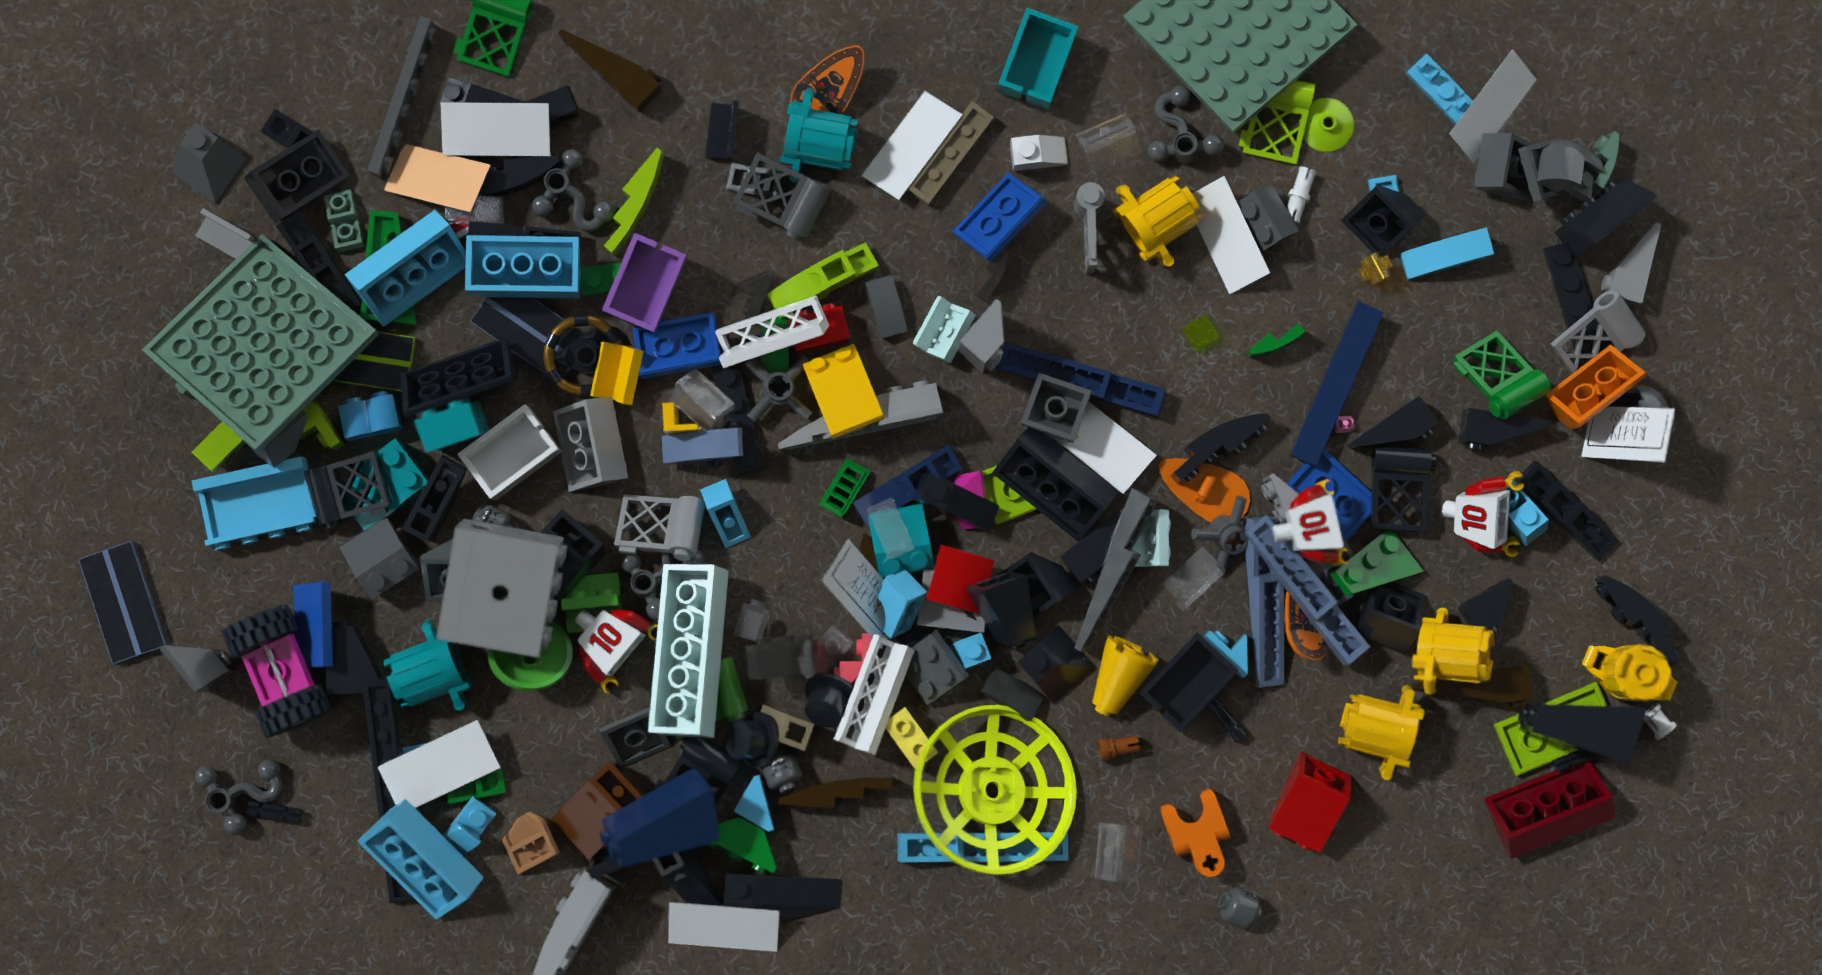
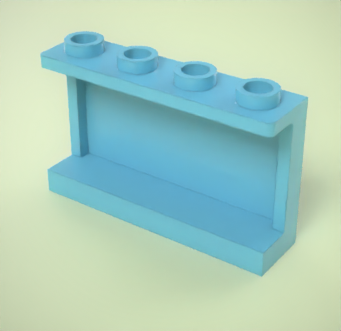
M296 457L282 461L275 468L269 464L192 480L193 490L199 494L208 540H204L205 546L214 547L215 551L232 548L231 543L241 541L242 545L259 542L258 537L269 535V539L286 536L285 531L296 529V533L313 530L312 525L318 523L303 473L309 470L307 459Z

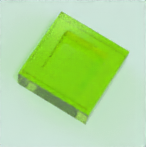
M1206 314L1182 328L1195 352L1220 338Z

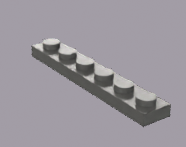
M423 16L419 18L367 170L372 176L383 179L385 173L391 171L393 165L391 154L394 147L397 148L400 145L402 122H406L410 116L411 106H409L411 96H416L420 81L417 78L420 70H425L429 58L426 54L429 44L433 45L436 40V25L430 18Z

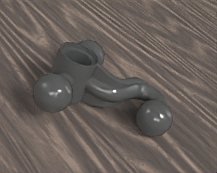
M1179 85L1174 87L1171 92L1162 94L1155 102L1154 111L1160 121L1176 126L1179 134L1174 138L1173 144L1167 145L1163 141L1156 140L1149 145L1147 153L1154 162L1164 161L1167 156L1174 155L1178 162L1190 164L1196 160L1198 152H1205L1208 155L1216 156L1224 148L1223 139L1216 134L1208 135L1204 141H1197V138L1190 133L1188 123L1183 117L1165 110V106L1169 103H1173L1177 107H1184L1190 102L1191 92L1185 86ZM1183 144H1189L1193 148L1189 152H1182L1179 150V147Z
M575 149L565 151L561 157V168L552 169L546 173L544 184L547 190L544 195L538 196L533 200L532 210L537 216L546 217L554 209V198L567 195L574 200L573 220L575 225L580 230L593 232L604 223L610 222L613 219L615 208L607 201L599 202L593 210L594 219L591 221L585 220V198L577 188L571 185L568 178L571 171H575L582 166L583 157ZM555 177H562L565 183L562 188L553 189L550 187L551 180Z
M697 549L696 556L688 561H682L683 565H703V553ZM662 552V569L655 574L647 570H641L642 559L638 553L636 555L624 554L620 559V565L624 571L632 575L630 584L634 596L641 601H647V615L654 620H659L660 598L656 596L657 585L662 582L664 564H673V554ZM641 581L651 582L650 588L644 591L637 589V586Z
M264 760L258 767V774L261 779L269 781L271 784V788L268 791H262L249 782H241L229 789L219 788L216 783L217 773L213 767L202 766L196 771V783L208 790L205 797L207 809L213 813H222L225 818L224 828L228 834L239 835L246 828L245 818L241 814L235 813L232 809L235 805L236 797L246 793L259 802H270L279 796L282 790V781L279 776L280 766L275 760ZM218 793H223L227 799L225 806L221 809L215 805V797Z

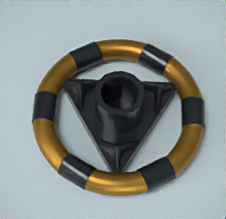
M590 315L573 316L560 322L550 332L544 346V365L550 378L562 390L571 394L585 396L591 394L592 384L576 385L567 381L555 366L554 360L594 378L600 352L598 329L604 332L610 343L623 345L620 336L606 321ZM572 327H594L554 355V349L560 336Z

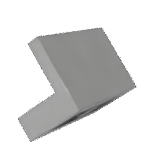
M203 208L200 212L206 218L195 236L236 259L256 240L252 235Z

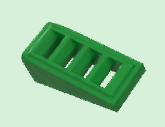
M846 458L820 501L819 506L844 519L871 471ZM847 468L862 475L861 478L858 480L845 473ZM842 477L855 484V488L851 489L841 483ZM836 487L849 493V498L847 499L836 493ZM832 496L844 503V506L841 508L830 502L829 499Z

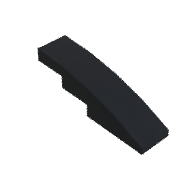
M300 210L276 225L296 258L312 277L350 309L354 310L361 305L359 298Z
M1533 461L1522 472L1523 477H1517L1515 480L1518 484H1524L1523 489L1595 560L1599 561L1618 542L1584 503L1578 502L1561 482L1556 481L1540 462Z

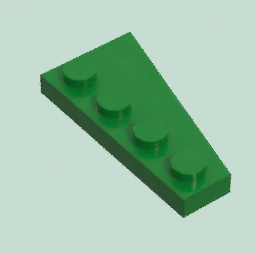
M370 210L366 259L401 234L398 213ZM362 300L360 317L365 321L379 322ZM413 306L390 323L416 325Z

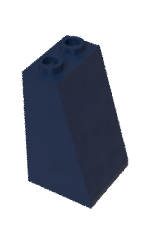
M696 768L683 773L602 819L604 830L600 831L603 847H608L611 859L615 858L621 867L720 841L713 790Z

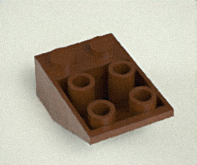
M609 761L551 820L590 860L603 847L600 838V831L604 830L602 819L643 797L644 793L613 761Z

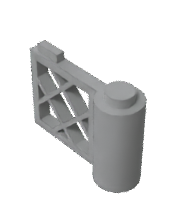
M1093 182L1083 184L1079 188L1074 201L1076 214L1084 219L1085 274H1093L1097 267L1096 216L1101 210L1105 197L1102 187Z
M1610 290L1601 294L1595 300L1594 308L1550 344L1571 374L1577 371L1579 358H1590L1591 360L1599 354L1601 340H1609L1613 347L1621 352L1627 348L1638 347L1643 342L1646 332L1618 291ZM1595 319L1597 322L1595 335L1585 334L1586 325ZM1570 339H1576L1574 353L1565 352L1561 346ZM1583 339L1594 340L1591 353H1581Z
M624 494L614 546L619 548V553L636 555L637 550L666 552L673 554L674 558L678 560L688 561L697 554L705 502L694 496H682L679 499ZM630 503L642 504L645 508L643 512L634 518L628 513ZM660 506H670V514L662 520H659L653 513ZM650 514L656 524L643 532L637 523ZM633 526L641 534L633 541L623 540L624 532ZM661 528L666 534L664 544L652 543L648 537Z

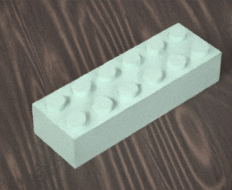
M664 564L648 728L650 733L663 736L714 738L729 570L715 565Z

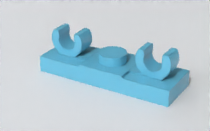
M1427 53L1406 72L1408 77L1455 125L1473 102L1461 87Z

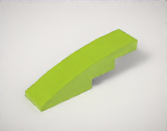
M658 147L622 189L629 199L613 217L620 227L604 245L605 249L614 257H616L634 232L653 194L664 158L662 151Z
M221 422L191 453L208 469L215 472L233 452L237 453L246 442Z

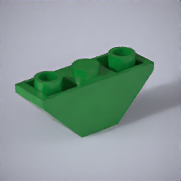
M741 816L717 824L720 841L706 844L707 846L714 849L721 846L729 850L727 853L729 857L740 862L745 858L754 863L753 869L767 875L768 871L775 872L777 863L765 829Z

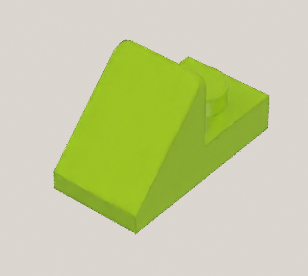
M313 399L303 409L309 417L300 439L303 440L319 430V433L316 435L325 448L329 446L331 449L338 450L345 443L316 399Z

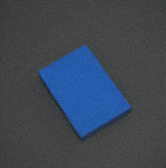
M1008 172L952 232L957 238L991 263L1047 202L1041 195Z
M714 312L662 321L659 323L656 332L640 326L632 327L635 348L644 351L639 371L640 379L722 365L719 360L721 352L719 340L715 333L717 327Z
M1323 449L1315 467L1304 463L1286 484L1299 494L1303 489L1329 479L1330 482L1325 484V488L1328 492L1334 491L1332 498L1341 537H1344L1347 542L1371 516V491ZM1378 498L1379 506L1382 503V501Z
M316 582L293 585L294 620L299 629V632L294 636L307 668L332 666L331 583Z

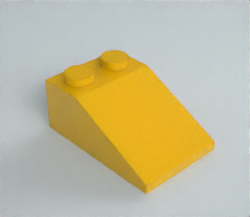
M854 344L802 364L832 439L885 419Z

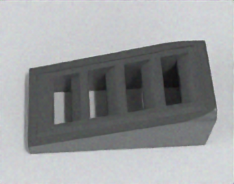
M732 162L726 189L738 192L740 186L737 185L740 171H745V178L750 166ZM760 167L755 169L758 181L762 179V175L766 176V178L774 176L771 169ZM776 170L777 174L783 173L782 171ZM788 175L778 178L783 193L786 189ZM773 180L765 182L764 189L762 190L764 198L780 194L776 180L772 192L770 190ZM757 186L745 189L744 194L760 197ZM782 198L776 199V201H783Z

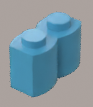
M388 391L373 393L371 399L361 401L360 397L344 400L345 405L338 406L345 439L347 441H354L403 429L396 397L393 394L388 395Z

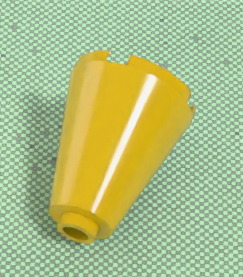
M1109 635L1105 642L1092 703L1096 705L1095 710L1105 716H1110L1111 713L1118 714L1156 667L1159 661L1158 658L1151 652H1149L1148 656H1145L1144 652L1141 651L1142 647L1117 636L1113 639Z

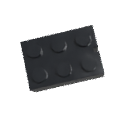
M1197 632L1139 693V696L1156 712L1162 709L1164 713L1161 717L1180 734L1239 670Z

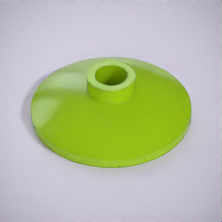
M1321 98L1313 101L1309 109L1303 134L1304 141L1313 149L1321 152H1332L1345 146L1354 130V120L1350 110L1340 101L1331 98ZM1324 119H1330L1333 122V126L1326 127L1323 124Z

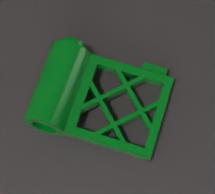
M470 0L473 2V8L463 39L458 37L453 53L458 54V61L510 77L525 26L533 10L534 0ZM478 15L488 18L492 26L490 30L480 35L475 28ZM493 20L501 22V24L496 26ZM507 25L517 27L515 38L504 43L498 30ZM495 32L501 46L488 52L481 39ZM478 41L484 55L476 59L465 57L468 46ZM512 45L511 50H510V52H509V50L507 49V47H509V46ZM503 49L508 57L505 69L496 67L490 57ZM487 58L489 64H486V63H483V62H480V61H482V60H484V59Z
M1498 331L1454 356L1453 361L1455 363L1453 367L1463 378L1468 376L1489 399L1491 413L1503 420L1508 419L1551 391V385L1546 375L1538 369L1533 370ZM1495 341L1501 347L1502 354L1487 352V346ZM1469 356L1482 358L1481 367L1470 366L1465 359ZM1486 359L1501 361L1500 371L1485 368ZM1505 362L1516 364L1521 371L1518 373L1505 372ZM1484 375L1498 377L1499 384L1491 389L1484 381Z

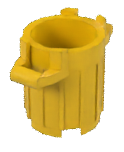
M1177 176L1163 180L1136 199L1130 192L1129 186L1120 185L1116 188V194L1123 203L1113 209L1115 217L1119 215L1126 231L1140 249L1139 255L1144 261H1149L1157 256L1162 266H1172L1174 263V258L1170 256L1165 245L1196 226L1197 222L1203 218V215H1195L1194 211L1200 207L1188 187L1180 189L1175 184L1180 180Z
M1439 608L1436 618L1422 617L1421 622L1423 624L1419 634L1417 655H1413L1412 664L1413 668H1417L1418 675L1414 676V680L1423 682L1426 694H1433L1436 691L1437 679L1473 683L1490 680L1493 660H1490V646L1494 647L1493 630H1486V627L1449 624L1448 610L1446 608Z
M1589 645L1581 664L1600 682L1607 694L1623 701H1648L1650 699L1670 701L1678 683L1671 676V670L1664 654L1652 646L1625 645L1611 648ZM1598 652H1601L1600 654L1604 655L1599 664V669H1596L1593 665Z
M1410 685L1402 687L1399 704L1361 694L1357 696L1350 694L1351 701L1354 703H1346L1342 714L1340 726L1345 731V738L1338 737V744L1345 745L1347 749L1382 757L1383 762L1379 772L1384 780H1390L1393 777L1392 772L1395 766L1409 768L1410 762L1407 760L1415 742L1419 719L1423 720L1424 709H1421V705L1412 703L1415 698V692Z

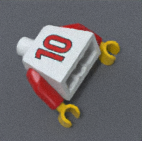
M1514 471L1510 473L1508 479L1495 477L1481 480L1468 486L1465 492L1457 495L1456 502L1445 501L1442 508L1443 516L1455 519L1454 532L1456 535L1463 537L1476 551L1500 553L1502 550L1509 557H1515L1518 554L1517 549L1508 548L1510 545H1520V541L1515 536L1507 537L1510 491L1506 490V487H1510L1515 491L1521 490L1524 484H1512L1514 478L1523 477L1521 472Z
M1325 479L1314 486L1303 489L1291 501L1290 510L1285 512L1287 523L1272 526L1274 540L1276 543L1291 540L1293 551H1300L1302 557L1320 564L1347 565L1348 561H1343L1341 558L1342 552H1348V549L1342 548L1343 542L1332 498L1334 491L1328 492L1326 490L1325 484L1330 482V480Z
M585 609L574 621L585 631L578 639L581 645L579 653L583 667L597 682L601 683V687L606 694H610L609 689L605 687L608 682H614L617 687L619 686L613 674L644 637L647 636L651 640H657V638L651 635V631L655 627L658 628V624L655 622L649 623L648 619L634 611L614 609L608 613L603 610L595 618Z

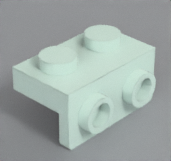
M938 296L913 344L926 354L951 363L958 350L959 341L969 330L976 314Z
M1159 509L1153 510L1132 549L1141 554L1136 567L1169 566L1171 555L1169 546V531L1171 528L1169 510Z

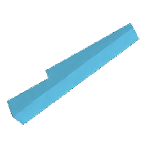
M985 832L968 833L975 838L985 840ZM997 832V841L1009 839L1019 832ZM1054 832L1039 833L1048 841ZM1068 832L1057 848L1043 861H1068ZM897 833L899 862H953L934 845L926 833ZM942 833L935 834L937 835V837H939ZM955 836L946 846L953 853L967 861L987 862L986 849L972 846L961 840L958 836ZM1026 838L1012 847L998 849L999 862L1023 861L1040 849Z

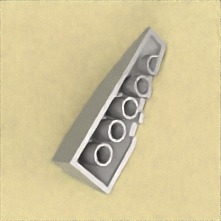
M929 380L913 383L914 388L904 390L902 386L887 388L886 393L876 396L885 419L832 439L824 417H821L778 443L779 450L785 451L940 419L943 416L936 383L930 384Z
M588 869L583 873L578 872L570 884L574 888L569 898L564 896L556 908L559 914L543 945L533 975H564L616 888L615 884L603 877L591 880Z

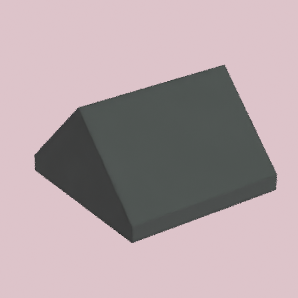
M650 707L599 729L620 768L671 746L667 736L648 732Z

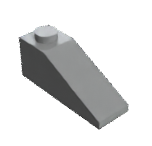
M1660 223L1651 225L1610 271L1609 275L1604 276L1601 285L1602 291H1618L1625 303L1632 307L1642 304L1659 237Z

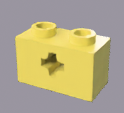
M905 707L889 718L885 728L916 769L919 756L928 738ZM934 746L932 747L929 755L927 756L926 761H928L938 753Z

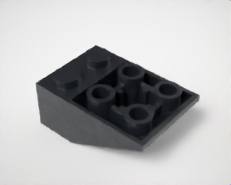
M563 509L540 532L564 537L563 545L568 546L565 562L558 569V573H563L561 587L557 595L553 597V600H557L558 604L607 554L603 543Z

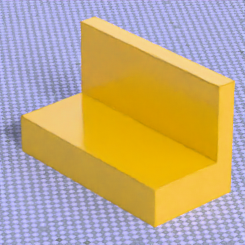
M601 342L590 396L599 398L612 397L614 401L632 405L644 351L631 346Z
M662 403L664 432L667 435L702 431L698 424L679 425V408L674 403Z

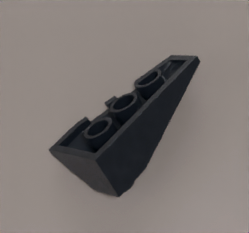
M727 872L724 907L779 911L780 923L837 908L840 879Z

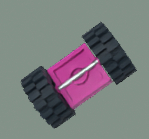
M279 605L266 609L263 612L260 611L255 613V615L248 616L241 621L233 623V625L227 626L221 631L231 657L242 656L262 707L255 711V715L265 738L293 730L332 711L322 685L314 686L315 684L294 636L299 632L289 605Z

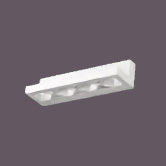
M817 295L717 329L715 333L723 349V353L719 357L722 367L725 368L823 335L829 324ZM812 305L817 319L808 321L799 316L802 308ZM784 315L792 319L790 328L783 329L774 325L777 316ZM757 323L768 328L765 336L760 338L749 333L752 325ZM734 332L743 336L740 345L730 347L725 334Z
M874 634L834 740L856 750L873 755L876 754L915 651L914 649L893 643L880 635ZM882 644L886 646L883 657L878 659L877 653ZM874 671L875 678L873 684L868 686L867 679L869 674ZM864 697L865 705L863 710L858 712L857 705L859 700ZM854 724L855 731L850 740L846 738L849 727Z

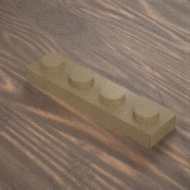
M972 101L907 188V191L929 206L994 120V116Z

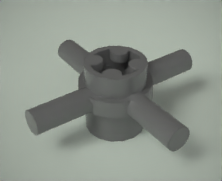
M802 355L786 373L775 372L770 374L754 358L749 359L745 366L763 381L762 392L764 397L747 414V417L755 423L771 405L781 406L788 404L806 421L813 412L794 396V380L804 370L802 364L810 360ZM783 382L786 385L784 388L785 393L782 396H776L771 386L773 383L780 385Z
M1242 496L1236 497L1231 516L1220 515L1211 522L1209 529H1193L1191 532L1193 540L1214 541L1215 545L1220 549L1214 568V573L1217 575H1224L1230 554H1238L1248 545L1249 539L1244 534L1245 527L1240 523L1247 501Z

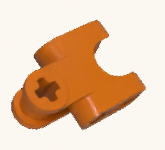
M1210 788L1201 792L1203 813L1199 820L1194 823H1186L1181 820L1175 807L1172 805H1162L1160 813L1176 856L1180 857L1190 853L1199 873L1208 877L1219 875L1224 869L1225 862L1218 843L1230 839V834L1215 793ZM1207 855L1210 858H1216V863L1213 864L1214 869L1212 870L1209 867H1203L1202 863L1206 861L1205 856Z

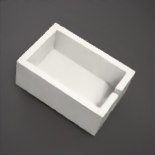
M524 404L457 455L488 497L496 501L559 455L562 450L551 435L543 429L544 426L531 408Z

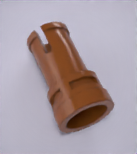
M1137 735L1118 739H1097L1101 761L1116 758L1118 755L1140 752V745H1128L1139 743Z

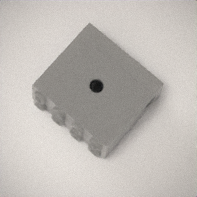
M463 519L455 528L437 639L539 657L542 650H547L552 638L553 628L548 627L549 622L552 623L557 610L558 601L553 600V597L557 595L562 582L563 573H558V569L562 567L567 554L568 546L563 545L564 537ZM500 585L505 586L508 591L502 590Z

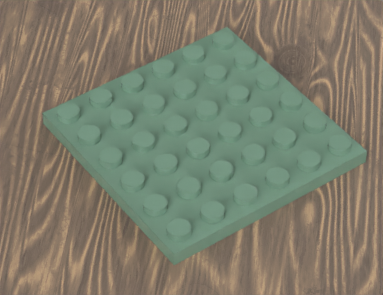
M1141 0L1123 15V20L1232 134L1238 131L1357 29V23L1334 0Z
M261 234L157 334L142 351L259 454L379 334L365 320Z

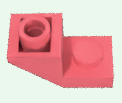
M862 633V639H857V656H862V661H840L839 667H834V675L845 679L850 684L858 678L872 641L868 633Z

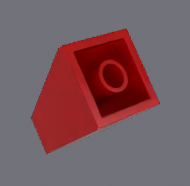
M1301 751L1271 814L1269 829L1281 838H1289L1298 842L1306 850H1315L1320 853L1350 800L1351 775Z

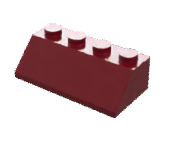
M1590 762L1575 768L1572 766L1570 770L1559 773L1557 770L1484 798L1500 841L1511 859L1615 818L1613 796Z

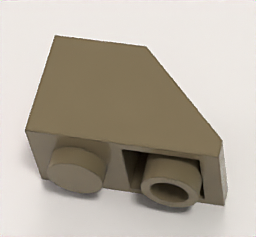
M763 704L761 712L771 716L775 722L778 731V741L805 751L815 723Z

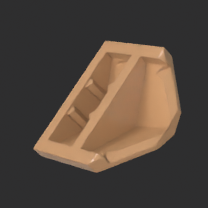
M532 812L517 818L509 833L502 839L517 874H521L548 861L560 853L545 819Z

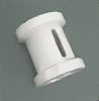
M1659 703L1647 709L1643 719L1655 733L1654 738L1656 740L1663 738L1677 726L1674 721L1670 722L1661 711L1662 706Z

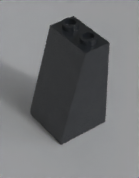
M1527 704L1526 708L1521 709L1517 723L1520 724L1519 731L1614 762L1631 763L1646 709L1642 707Z

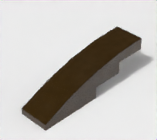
M861 777L835 780L810 786L780 797L778 804L835 808L836 797L864 799L865 788L892 789L893 777Z

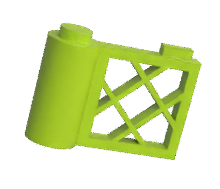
M1296 80L1266 106V108L1271 109L1276 117L1268 124L1262 126L1256 114L1249 121L1248 130H1242L1238 146L1244 147L1242 153L1296 165L1314 95L1315 84ZM1276 110L1284 111L1285 113L1279 116ZM1289 113L1301 115L1299 127L1289 132L1281 118ZM1278 121L1286 135L1273 143L1265 128ZM1255 122H1256V124L1258 125V127H1259L1260 129H1258L1257 131L1253 132V131H1254V127H1255ZM1259 132L1263 133L1270 144L1261 151L1250 148L1252 137ZM1297 132L1296 141L1292 137V134ZM1287 137L1294 146L1292 158L1282 156L1275 146ZM1272 148V149L1274 150L1275 154L1269 153V152H1265V151H1267L1268 149Z

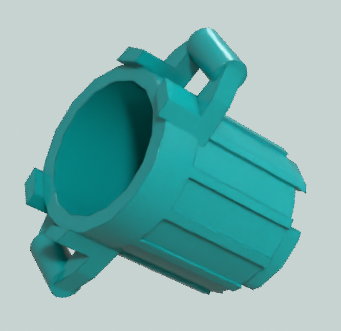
M807 88L802 95V103L791 101V104L788 106L787 114H790L784 152L783 156L780 157L779 163L792 166L793 170L802 173V163L841 171L843 169L850 170L851 163L845 162V160L850 161L851 153H854L858 129L851 128V126H857L859 120L852 119L851 116L811 109L815 90ZM791 175L789 176L791 182L797 183L799 179Z
M428 618L421 627L427 638L426 642L392 654L390 658L384 660V666L391 665L393 671L387 677V680L396 700L404 699L403 704H401L402 708L415 706L449 692L454 702V708L462 710L467 701L463 691L471 689L470 685H473V679L471 674L467 675L455 642L437 639L438 631L435 627V622Z

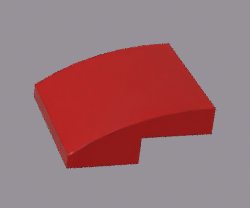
M941 545L926 600L980 614L969 596L966 586L990 578L995 560Z

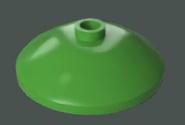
M549 622L548 627L553 628L551 642L548 644L547 650H542L539 657L488 648V661L493 673L503 683L518 690L537 691L553 686L566 675L572 662L573 649L566 631L556 622ZM527 660H533V661H534L533 664H527V663H525V662H526Z

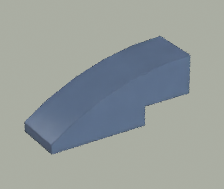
M742 428L706 430L662 436L663 464H683L743 456Z

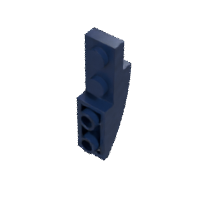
M948 444L852 504L867 527L869 526L867 514L897 509L911 501L922 474L930 473L946 479L961 470L962 466Z

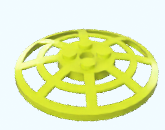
M984 705L967 709L949 718L939 726L928 739L919 756L914 778V797L918 816L926 834L934 845L946 857L963 868L991 875L1019 872L1040 863L1049 856L1064 839L1071 825L1077 796L1076 779L1071 760L1064 745L1055 733L1036 717H1033L1032 721H1026L1019 716L1018 712L1002 705ZM979 715H988L987 732L970 735L958 743L948 732V729L965 719ZM1000 716L1021 721L1034 729L1040 736L1029 746H1026L1015 737L999 733ZM940 739L949 752L945 755L939 767L936 782L921 781L927 756L933 745ZM986 741L985 757L972 762L963 749L973 743ZM997 741L1012 746L1020 754L1012 762L997 757ZM1048 743L1055 750L1061 762L1065 777V787L1047 786L1044 769L1036 754ZM953 759L964 770L959 784L944 783L947 769ZM1028 761L1036 773L1038 787H1025L1019 770ZM988 783H993L998 788V794L995 798H990L986 794ZM921 793L936 794L939 811L948 826L939 837L934 833L926 818ZM944 795H959V800L964 810L955 820H953L947 809ZM1025 798H1038L1035 813L1028 823L1018 812ZM1047 799H1064V808L1060 822L1051 838L1047 841L1035 830L1044 816ZM971 818L985 824V840L975 838L962 830ZM1010 820L1020 830L1018 834L1009 839L997 841L996 824ZM955 836H958L961 840L972 846L986 849L988 866L967 861L953 853L946 846ZM1026 838L1040 849L1034 855L1021 862L999 866L998 849L1012 847Z

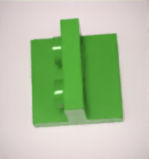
M619 573L586 575L568 593L565 599H561L562 610L566 611L567 633L585 632L574 622L577 616L585 609L595 618L603 610L608 613L614 609L622 610Z

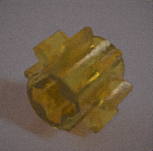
M1375 252L1359 261L1362 268L1357 272L1363 283L1370 280L1373 286L1391 276L1388 270L1393 267V264L1388 255L1381 257L1379 252Z

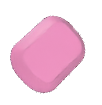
M1338 416L1333 429L1337 433L1352 432L1355 428V421L1351 416Z

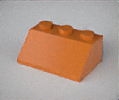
M1609 345L1545 396L1555 417L1569 429H1574L1588 422L1645 378L1647 374L1620 351Z

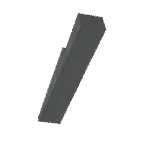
M1131 488L1074 647L1080 652H1089L1141 556V554L1132 549L1159 501L1141 490Z

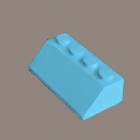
M434 210L347 272L345 276L384 327L466 267V250L451 226Z
M466 235L465 291L469 297L580 298L579 237Z
M406 799L386 812L357 841L435 919H438L467 900L484 878Z

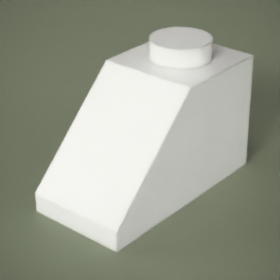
M1032 135L1011 138L1010 149L1013 171L1068 165L1064 137Z

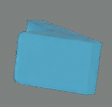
M1207 631L1203 638L1239 670L1237 675L1240 678H1244L1248 674L1247 634H1243L1229 648L1226 646L1229 641L1220 632L1216 631L1213 633L1212 631Z
M472 796L442 836L464 856L481 843L479 836L496 816V812Z

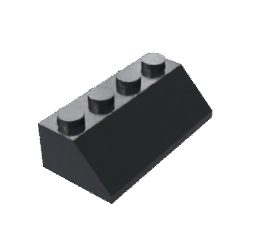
M1029 427L1020 435L992 472V474L1078 542L1119 493L1044 432Z

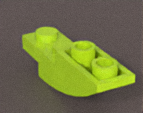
M865 242L846 252L841 250L814 264L767 294V297L774 309L816 295L818 300L828 297L829 292L877 270L879 265ZM784 315L779 316L780 319L786 317Z

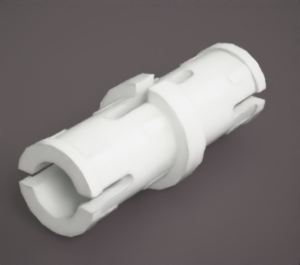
M1299 167L1294 187L1290 189L1288 194L1290 200L1286 209L1295 225H1299L1305 203L1309 202V191L1316 172L1312 169L1310 172H1307L1308 168Z

